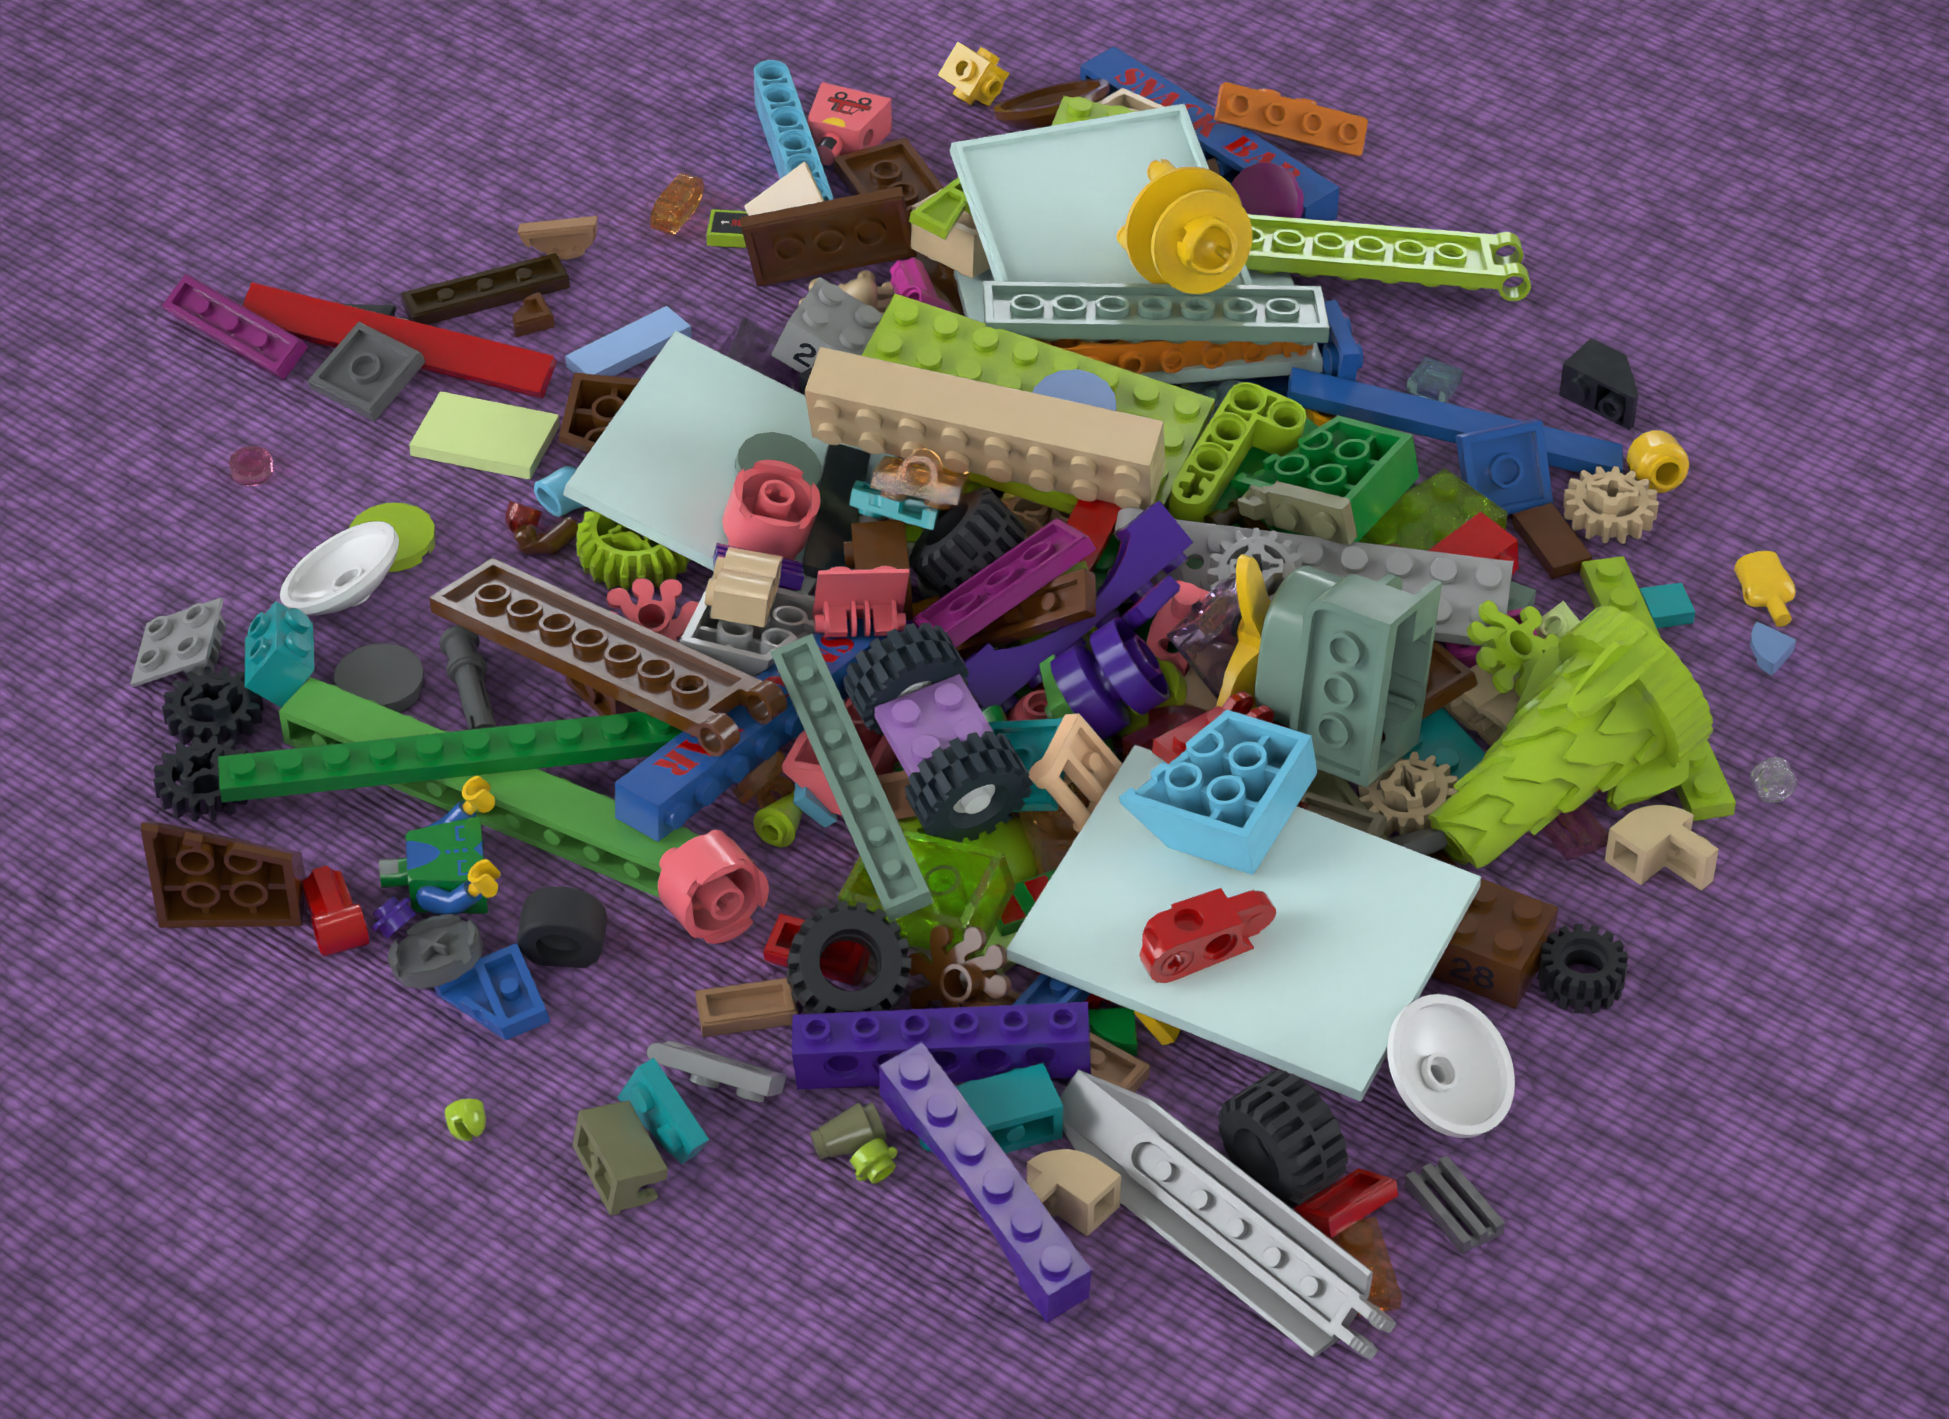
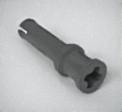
M457 625L443 632L439 645L442 653L448 657L447 675L458 687L468 730L497 727L484 683L487 664L484 657L478 652L480 644L479 635Z

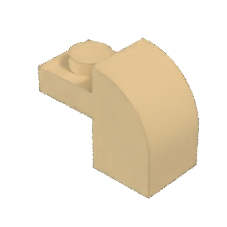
M1650 805L1630 812L1609 829L1605 862L1640 885L1665 866L1702 891L1713 882L1719 849L1704 837L1691 831L1694 815L1690 812L1668 805Z
M1059 1149L1039 1154L1027 1162V1184L1053 1218L1057 1215L1086 1236L1092 1233L1120 1207L1121 1175L1092 1155L1077 1150Z

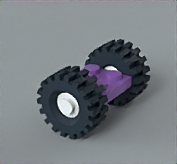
M913 623L905 625L903 632L898 633L896 628L886 632L888 637L882 641L877 637L869 643L872 647L869 651L861 650L855 656L858 663L849 664L846 670L849 676L844 677L845 690L865 726L870 731L874 729L878 735H885L909 777L910 785L905 786L906 798L928 838L932 841L936 839L937 843L945 845L949 840L952 845H958L966 837L971 842L979 839V833L987 831L990 834L996 831V824L1001 821L1006 824L1013 818L1011 814L1013 810L1020 811L1025 805L1023 798L1030 797L1032 790L1029 786L1033 784L1027 769L1010 740H1007L1006 736L1001 733L995 736L970 693L966 679L969 676V671L947 632H944L943 628L938 625L933 628L930 623H922L919 629H917Z

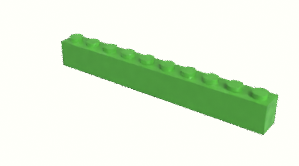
M312 677L279 710L283 741L285 744L295 748L449 732L420 722L412 716L403 715L381 706L375 701L366 700L344 691L336 685L327 684ZM539 769L387 785L450 811L459 801L466 802L462 796V789L465 783L474 776H480L491 785L490 793L495 797V805L491 811L481 813L477 810L475 812L476 817L480 816L482 825L658 898V880L661 873L659 861L662 855L667 850L675 847L679 848L687 841L700 836L685 827H680L657 842L616 819L615 800L607 795L595 793L573 784L565 778H558Z

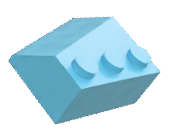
M1226 710L1187 741V749L1169 764L1165 762L1160 763L1150 771L1151 779L1137 790L1132 787L1119 797L1122 806L1168 848L1254 875L1317 775L1312 735Z

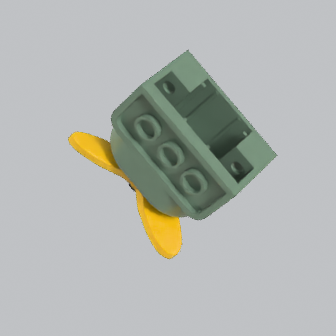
M1241 554L1238 557L1236 566V586L1240 612L1235 616L1231 627V635L1238 638V643L1225 670L1216 707H1222L1229 696L1245 691L1254 699L1250 710L1254 709L1255 706L1258 708L1259 706L1266 705L1275 713L1273 721L1288 726L1289 729L1312 735L1317 769L1368 787L1419 742L1442 582L1434 579L1413 595L1402 591L1401 577L1391 573L1386 574L1379 581H1374L1353 574L1341 577L1316 567L1305 565L1296 568L1288 574L1275 592L1272 601H1270L1257 561L1253 557ZM1382 731L1385 733V740H1381Z

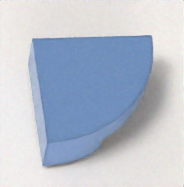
M1756 622L1751 633L1750 647L1757 658V665L1763 671L1773 676L1794 652L1796 639L1760 622Z

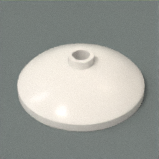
M375 521L351 527L329 538L307 554L289 573L281 588V602L287 608L299 609L307 616L335 613L351 606L360 605L380 585L392 566L399 545L397 533L390 524Z
M1443 994L1421 997L1400 1011L1389 1032L1387 1054L1394 1084L1409 1109L1432 1129L1456 1138L1479 1136L1497 1126L1507 1115L1511 1107L1515 1089V1077L1508 1048L1492 1022L1470 1003L1457 997Z

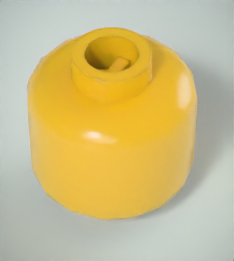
M1652 430L1637 437L1629 447L1626 457L1628 469L1636 472L1635 478L1637 481L1648 479V489L1656 490L1657 493L1674 490L1682 484L1690 466L1688 454L1672 435L1661 430Z

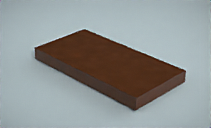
M902 186L740 217L741 229L757 287L917 256V251L911 249V224Z

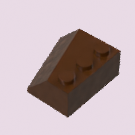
M574 373L559 432V442L589 453L641 379Z
M156 821L141 823V835L159 928L302 926L305 901L302 880L306 879L302 852Z

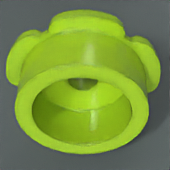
M876 1138L863 1145L850 1160L851 1165L856 1170L855 1175L857 1179L861 1182L869 1179L872 1184H876L887 1178L896 1168L892 1159L896 1157L897 1149L894 1146L889 1148L882 1138Z

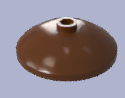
M1104 79L1069 81L1015 95L995 105L993 110L996 119L1023 131L1052 126L1063 96L1072 98L1083 97L1097 103L1107 97L1110 87L1108 81Z

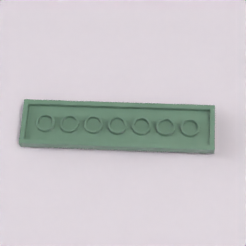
M983 281V309L986 326L993 329H1004L1028 338H1038L1048 342H1054L1059 339H1082L1087 342L1112 339L1125 340L1131 343H1139L1144 340H1166L1174 344H1181L1187 341H1209L1214 344H1227L1230 341H1251L1258 345H1268L1273 342H1294L1298 345L1307 346L1316 342L1328 343L1329 323L1321 286L1225 285L1209 293L1189 294L1181 292L1169 284Z

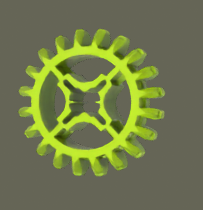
M596 511L585 512L584 520L578 524L576 551L584 573L590 574L593 577L594 583L605 582L608 590L621 586L628 591L632 588L633 582L641 578L650 580L654 587L660 589L663 580H676V575L686 572L688 562L692 561Z

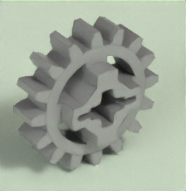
M1259 528L1253 529L1252 537L1245 538L1240 531L1235 532L1234 544L1223 539L1220 542L1221 554H1211V569H1207V583L1211 584L1210 592L1217 597V600L1221 599L1220 611L1226 613L1233 608L1236 610L1237 615L1240 612L1236 586V566L1238 557L1241 554L1253 557L1257 561L1270 601H1272L1275 592L1288 574L1302 566L1303 556L1301 553L1291 554L1292 541L1290 539L1281 544L1277 543L1276 531H1272L1267 538L1261 537Z

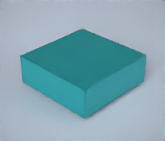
M1682 582L1639 588L1656 628L1694 623L1695 610Z

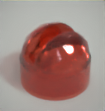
M509 501L505 513V523L512 533H515L519 527L525 524H532L537 528L542 511Z

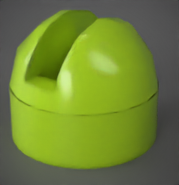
M461 1099L449 1104L445 1108L444 1113L447 1127L452 1136L457 1140L467 1142L472 1139V1135L479 1137L484 1131L486 1115L484 1105L480 1100Z

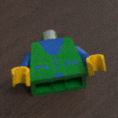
M480 776L470 778L462 789V796L466 802L459 801L443 818L427 827L409 831L405 835L407 858L379 860L381 888L409 886L411 909L416 912H430L438 916L445 914L459 915L461 913H488L487 898L496 895L498 883L495 880L500 877L501 873L489 860L484 859L480 816L476 817L475 812L478 810L481 813H486L493 809L495 797L490 793L491 785Z

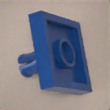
M1534 419L1455 435L1467 520H1470L1479 512L1484 513L1489 518H1494L1553 503L1542 420Z

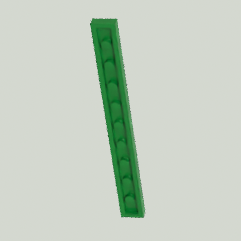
M641 711L219 756L220 794L223 803L649 757L683 731Z

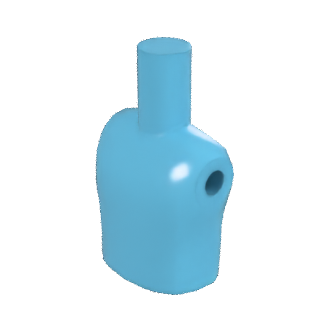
M564 466L551 475L535 482L534 493L537 500L554 516L560 517L578 508L586 507L563 495L567 482L577 470L573 466Z

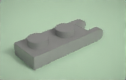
M676 1041L653 1043L647 1049L649 1059L654 1057L658 1064L691 1073L690 1081L695 1084L719 1088L721 1082L737 1087L735 1095L752 1101L764 1102L765 1096L782 1094L787 1075Z

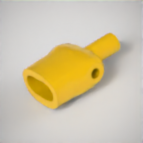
M1757 551L1738 559L1734 571L1742 586L1745 603L1750 607H1767L1776 626L1783 627L1788 625L1792 617L1785 603L1793 600L1796 591L1794 582L1782 566L1777 553L1773 551Z

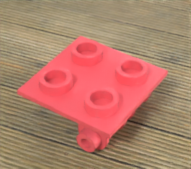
M880 566L873 570H850L846 567H834L829 570L818 571L812 612L815 633H823L824 638L847 637V619H849L851 637H856L857 618H863L865 637L870 636V618H873L874 636H887L886 632L895 628L897 631H904L906 615L903 613L910 573L909 569Z

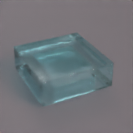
M1424 357L1407 381V392L1446 403L1462 382L1463 369Z

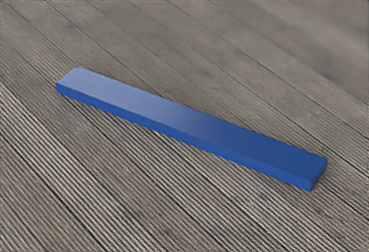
M1292 367L1288 381L1287 398L1298 402L1303 408L1457 444L1455 435L1524 422ZM1543 426L1549 466L1578 473L1584 470L1591 475L1595 474L1596 467L1601 466L1605 473L1611 472L1614 466L1619 467L1620 473L1623 472L1622 444Z

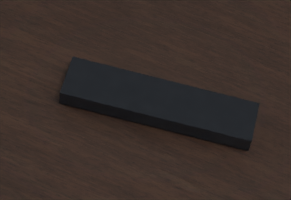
M828 444L821 471V480L818 486L821 498L820 507L808 537L802 560L804 575L817 579L818 571L829 570L834 567H846L844 542H852L851 523H857L859 508L849 505L851 492L856 480L865 482L871 453L842 444Z

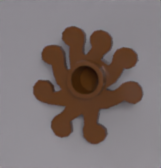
M945 924L936 926L930 932L932 961L922 952L912 953L908 956V958H911L909 974L911 976L923 974L932 983L929 987H921L912 991L910 994V1004L913 1009H930L933 1000H941L943 1008L1000 1006L995 1002H987L986 1000L990 997L997 999L1005 997L1011 990L1009 977L1004 974L998 975L995 970L1003 968L1007 962V952L1000 944L988 946L985 956L969 960V956L972 953L983 949L986 944V935L981 927L972 926L967 928L964 933V941L955 945L948 953L946 946L951 944L954 938L952 928Z

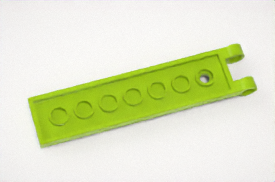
M1247 214L1252 226V246L1245 265L1247 269L1257 270L1261 273L1289 272L1298 273L1304 277H1316L1318 275L1338 276L1341 279L1350 281L1359 278L1376 279L1388 284H1395L1400 281L1413 282L1427 287L1450 285L1460 286L1466 290H1478L1480 288L1498 289L1501 297L1508 301H1519L1525 298L1531 289L1528 271L1525 266L1520 264L1524 256L1521 241L1517 235L1511 232L1484 234ZM1503 246H1513L1516 248L1515 252L1509 256L1502 257L1496 254L1497 250ZM1517 276L1524 279L1516 287H1506L1503 285L1510 277Z

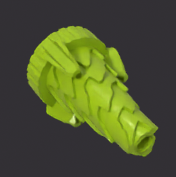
M1604 605L1594 609L1561 637L1558 646L1550 647L1543 653L1531 672L1514 709L1515 715L1506 725V731L1487 750L1483 760L1455 783L1454 787L1457 792L1428 816L1432 821L1431 828L1441 830L1445 834L1448 845L1442 850L1458 864L1466 865L1470 862L1478 869L1494 861L1529 830L1533 835H1536L1561 812L1567 813L1579 808L1598 790L1602 792L1608 791L1606 800L1608 806L1614 811H1619L1628 804L1643 802L1680 786L1689 778V759L1704 747V742L1713 732V718L1709 711L1708 702L1704 698L1703 692L1694 680L1693 675L1680 661L1677 654L1647 625L1635 619L1631 614L1620 611L1613 606L1607 607Z

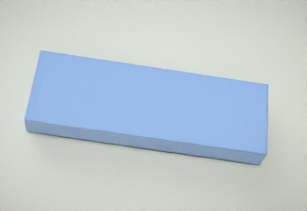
M665 306L566 355V367L573 373L615 376L658 355L675 331L692 338L691 326L668 306Z

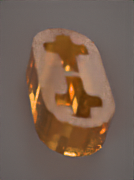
M684 172L679 173L654 203L650 216L651 227L666 234H676L700 205L704 193L703 179Z

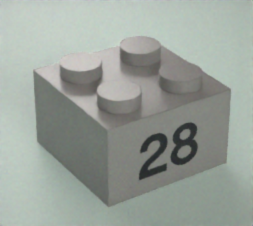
M819 277L788 320L771 355L800 373H803L810 367L813 368L820 347L862 355L883 314L874 307L866 305L844 292L837 285L831 284Z

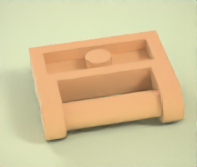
M1079 713L1066 714L1043 758L1031 767L1029 778L1039 789L1045 788L1074 821L1073 828L1079 834L1121 768L1122 763ZM1062 770L1089 799L1090 804L1088 808L1085 807L1059 777Z

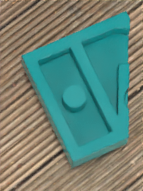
M856 480L852 488L849 505L859 508L858 512L866 516L877 518L886 516L933 530L941 511L943 497Z
M653 1057L638 1066L617 1098L620 1102L629 1100L643 1126L661 1143L668 1153L672 1154L683 1164L697 1156L709 1141V1138L656 1059Z

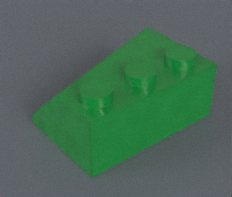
M1337 416L1298 439L1299 447L1282 457L1276 453L1262 460V469L1250 476L1242 472L1233 477L1231 483L1232 487L1242 496L1249 490L1251 485L1262 488L1263 486H1273L1278 481L1350 499L1357 538L1353 542H1359L1419 478L1412 434ZM1274 525L1270 526L1276 532L1305 535L1274 527Z

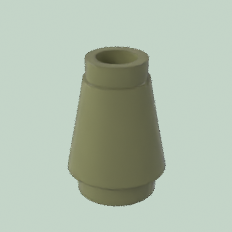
M858 1102L818 1127L817 1130L809 1132L820 1160L827 1157L831 1158L856 1153L863 1145L876 1138L887 1139L883 1124L873 1102L863 1106Z

